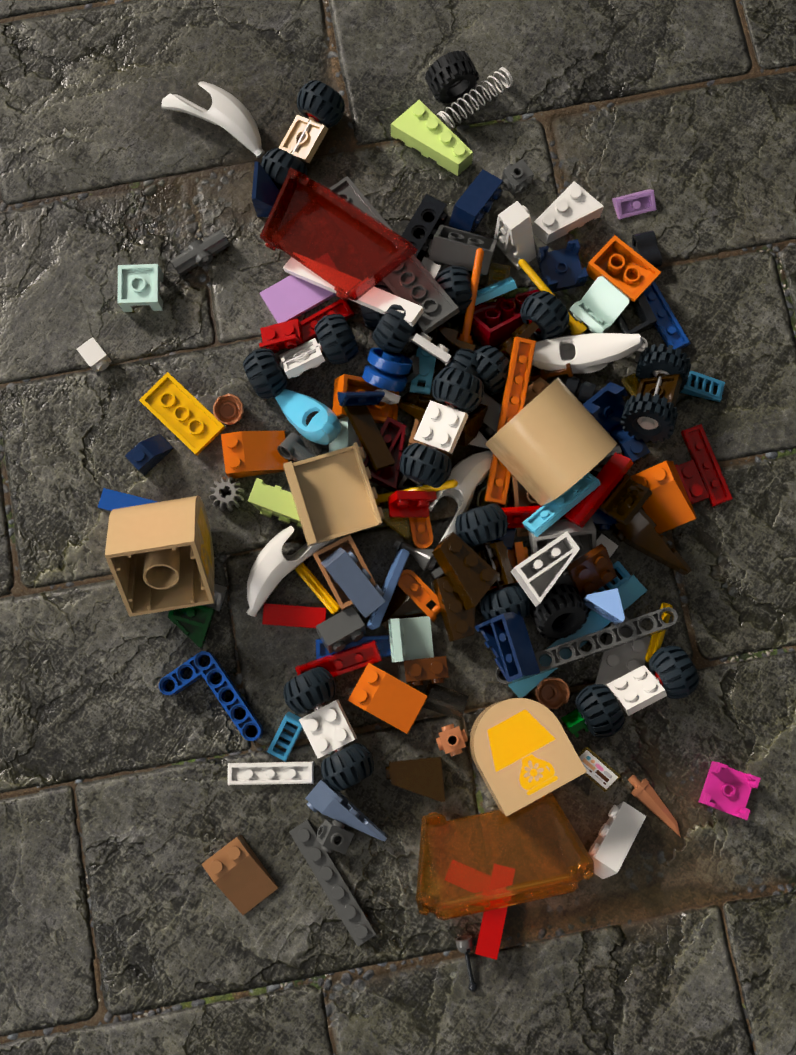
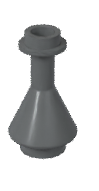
M405 537L397 538L393 546L396 552L399 549H405L414 557L423 571L427 569L432 571L437 564V560L432 553L434 549L415 548L404 542Z

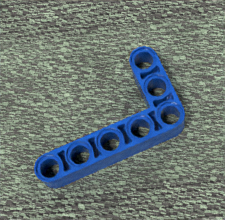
M206 651L197 653L160 680L159 690L165 695L174 696L203 677L241 735L248 741H256L262 737L263 727L212 653ZM204 656L210 657V664L207 667H203L201 664ZM187 668H191L193 671L190 679L184 678V671ZM216 673H220L222 681L216 685L213 683V676ZM173 680L175 687L169 692L166 689V684L168 681ZM228 690H231L234 694V698L230 702H227L224 698V694ZM241 707L246 711V715L242 720L236 717V711ZM251 725L256 726L258 729L257 735L253 738L248 735V728Z

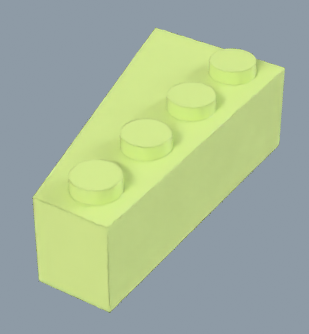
M420 100L391 123V137L396 140L400 139L405 142L406 146L415 148L426 158L430 157L437 161L438 165L453 174L460 175L472 164L473 152Z

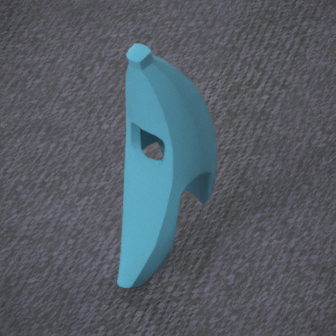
M284 389L283 392L275 397L287 420L304 438L314 443L327 445L339 435L342 428L336 414L325 404L307 395ZM317 411L318 413L311 419L307 426V416L310 413Z

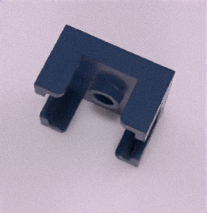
M578 239L568 241L567 247L548 252L549 246L539 248L536 258L541 277L552 292L585 285L588 274L586 267L583 270L578 256L580 251Z
M612 382L608 383L583 404L608 433L621 423V417L625 408V402L621 395L628 396L624 387ZM610 434V436H611L614 440H616V436Z

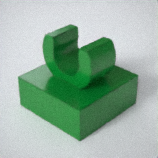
M578 709L561 718L564 725L575 737H579L577 731L583 728L586 732L589 731L585 724L586 721L581 717Z

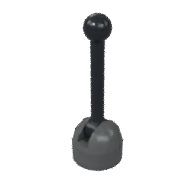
M463 935L455 939L456 947L460 953L465 954L470 981L468 988L471 992H475L477 984L474 983L469 953L474 946L472 935Z

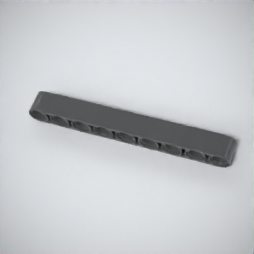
M670 607L662 608L534 653L540 674L670 629L677 622V612ZM664 613L670 614L673 619L672 622H663L661 615ZM644 620L651 622L652 629L644 630L641 627V622ZM627 627L632 631V636L625 638L621 635L620 630ZM602 635H609L612 638V643L609 645L602 644L600 641ZM582 642H589L592 646L591 651L583 652L580 649ZM562 649H569L572 656L569 659L561 658L559 653ZM544 655L549 656L552 660L551 664L546 667L542 666L539 662L540 658ZM499 667L497 668L495 675L501 685L506 686L518 682L501 680L499 677L501 670Z

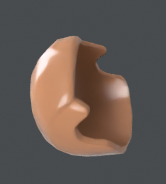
M228 393L217 398L213 406V414L219 422L225 425H232L241 420L244 414V405L239 397Z
M547 677L537 685L535 696L537 701L548 709H558L569 701L570 689L568 684L562 679Z

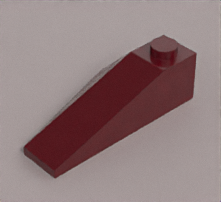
M540 290L516 294L515 298L505 300L504 297L497 298V302L487 303L485 301L476 305L471 326L475 339L482 346L490 345L496 347L504 340L510 338V334L518 326L524 324L520 310L525 299Z

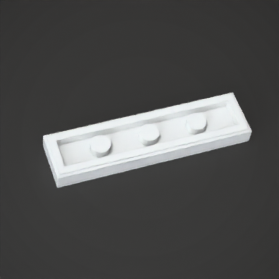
M314 761L228 763V785L314 783Z

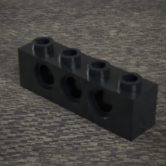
M426 194L401 235L400 239L410 251L414 252L418 260L428 252V244L431 239L433 240L439 225L445 223L448 217L447 204ZM425 219H432L433 221L430 222V223H428V222H425L424 220H425ZM416 235L424 236L421 239L415 238Z

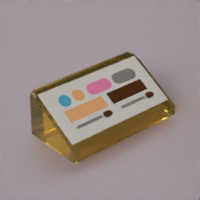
M584 747L578 756L587 771L584 774L604 792L619 779L620 775L588 747Z

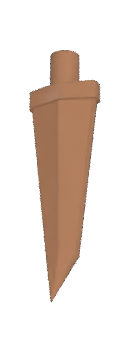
M632 775L628 779L634 787L631 794L680 836L677 821L651 787L649 781L645 778L640 782L635 775Z

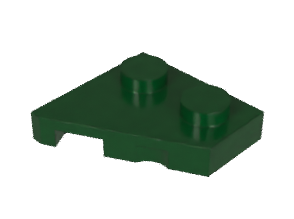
M202 605L169 611L168 618L198 647L203 648L215 609Z

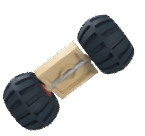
M317 80L306 83L298 93L297 108L304 117L299 115L295 117L279 148L269 150L262 157L260 163L277 188L291 195L300 191L306 183L307 168L302 161L310 163L328 128L335 126L342 119L345 110L342 96L332 87Z

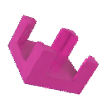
M712 761L699 803L748 820L750 809H747L746 805L752 788H758L761 778L732 769L720 762Z

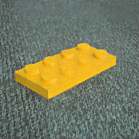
M168 372L139 399L196 456L225 429V426Z

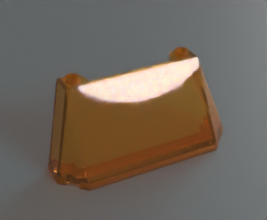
M552 792L507 817L500 810L446 821V817L443 814L437 812L422 816L416 893L419 914H436L437 919L440 920L462 917L572 893L579 888L578 883L584 878L589 880L594 876L593 860Z

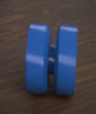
M371 348L367 358L370 364L365 366L362 378L369 384L381 389L395 392L404 391L408 381L405 375L410 373L413 361L400 353L393 354L385 352L380 348Z

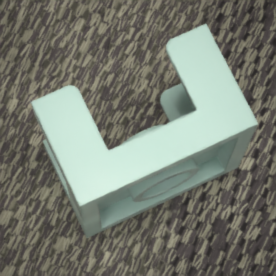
M118 265L117 303L123 312H133L131 306L150 305L153 311H163V300L159 295L160 282H163V272L159 265Z

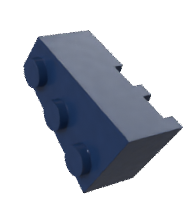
M482 169L454 205L448 227L474 233L485 214L490 211L494 200L497 201L503 191L500 189L503 180Z

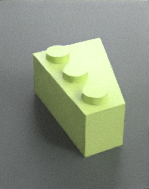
M256 478L248 502L260 510L259 514L269 518L274 515L279 517L278 520L290 524V521L297 523V527L302 528L292 493L282 490V487L277 485L275 487L267 485L262 479Z

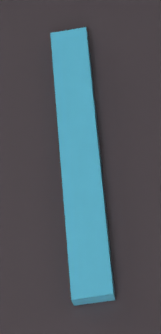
M634 575L618 587L623 611L647 591ZM591 610L586 618V623L582 625L581 629L577 630L573 635L571 634L566 638L556 640L547 649L600 631L610 621ZM585 641V642H582V643L580 644V648H581L583 645H585L587 642H586V641ZM566 648L562 649L559 653L563 659H568L572 656L571 651ZM544 655L540 658L539 662L542 666L546 667L551 664L552 660L549 656ZM557 668L509 684L508 686L518 698H523Z

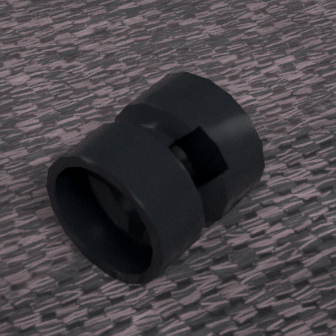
M568 376L565 386L583 405L592 397L596 384L588 381L582 383L580 378Z

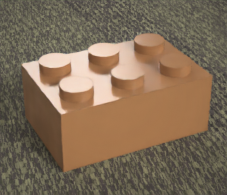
M350 534L313 553L342 611L355 605L322 566L321 562L341 547L347 553L351 551L358 559L356 565L360 570L365 568L372 577ZM372 577L371 579H369V581L371 582V584H372L373 586H375L376 583H375L373 577Z

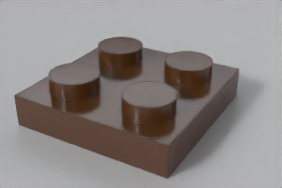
M603 544L598 545L567 566L573 585L582 599L617 577L607 549Z

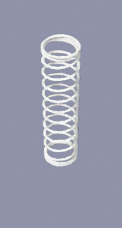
M501 67L498 72H494L493 76H488L487 81L483 80L481 85H476L475 89H471L469 94L465 93L463 98H458L457 103L453 102L451 107H446L445 112L440 111L437 113V117L441 120V116L450 130L451 127L455 128V123L446 113V110L448 108L451 109L455 120L461 123L460 116L452 108L453 104L457 105L462 117L467 119V114L458 104V101L463 100L465 108L473 115V109L464 97L468 95L473 107L479 110V104L471 96V91H475L478 101L481 105L485 106V100L477 91V87H481L483 95L491 102V95L482 84L487 82L491 94L497 97V91L489 82V78H493L496 88L499 92L503 93V86L495 78V74L498 73L502 84L509 88L513 86V78L506 68ZM501 70L504 71V72L506 73V75L508 76V78H509V80H510V84H509L507 78L502 74ZM495 80L499 83L502 91L498 88ZM490 86L494 89L496 95L492 92ZM484 90L487 92V94H488L490 100H489V99L487 98V96L485 95ZM478 95L482 98L484 104L481 102Z

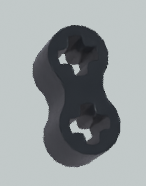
M651 230L632 235L634 251L654 267H660L662 265V257L657 246L654 231Z

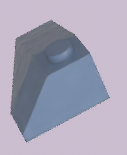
M323 779L318 782L305 798L308 801L307 806L315 813L319 811L321 814L385 842L388 838L381 829L340 791H333Z

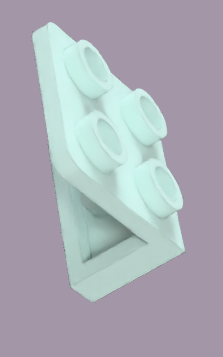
M600 276L583 298L574 303L569 310L573 312V316L577 320L586 323L592 333H605L630 303V298L605 277Z

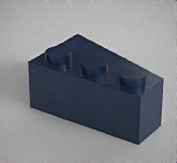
M517 611L518 615L514 612L503 613L474 626L477 632H481L484 636L486 647L491 648L496 656L494 660L507 682L523 680L540 674L527 628L519 611Z

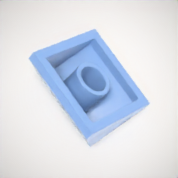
M618 588L588 594L582 599L588 608L615 625L622 623L625 619Z

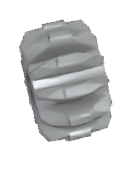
M221 477L222 483H219L217 480L214 481L217 487H210V491L214 494L209 496L210 500H215L213 502L214 507L220 506L221 511H224L226 507L229 511H232V505L239 508L240 505L237 501H244V497L240 494L245 492L243 488H239L241 483L239 481L234 482L233 477H230L228 481L225 477ZM229 490L231 495H227L225 498L223 496V493H227Z

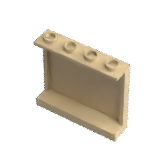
M357 442L353 446L292 463L290 461L283 463L308 547L382 524L381 519H384L381 507H377L375 499H378L375 487L370 485L371 473L369 468L364 466L363 459H365L363 448L358 447Z

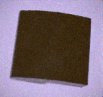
M441 325L438 327L437 343L448 348V354L453 356L459 348L474 351L476 345L458 340L459 331Z
M625 474L598 509L627 526L652 495V491L650 488L633 481L631 476Z

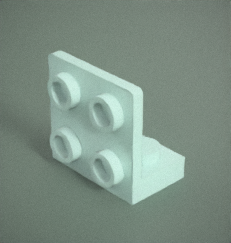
M429 616L388 620L392 662L434 657Z

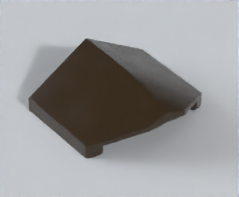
M396 585L381 624L389 630V619L422 617L424 613Z

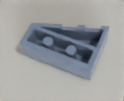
M340 547L323 560L321 564L366 618L386 602L382 597L384 592L377 584L375 586L371 584L369 579L372 577L365 568L360 570L356 565L358 559L351 551L347 553Z

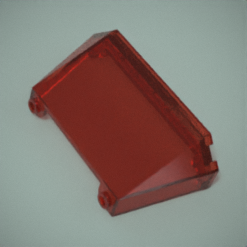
M291 167L260 234V238L266 242L265 246L274 251L276 248L283 250L335 287L334 290L337 291L336 296L344 301L348 299L357 301L418 250L411 242L343 197Z

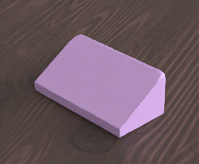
M651 189L612 199L618 219L657 210L654 190Z

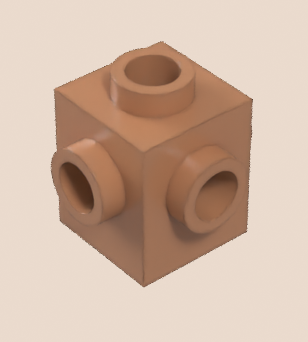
M454 724L441 727L442 732H439V738H436L439 750H444L445 754L450 753V756L463 753L462 748H465V742H468L465 730H460L459 726L454 727ZM450 736L456 737L455 744L448 742Z

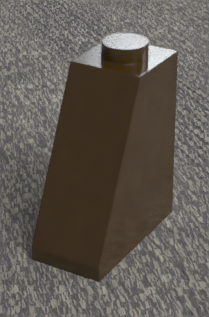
M441 757L389 761V766L385 767L386 779H391L392 785L440 802H445Z

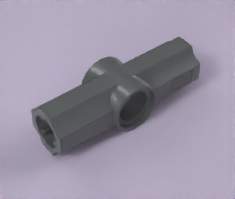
M219 230L203 241L199 239L192 242L188 246L187 251L170 260L179 276H182L197 266L207 265L212 261L214 255L229 247L230 244L224 233Z

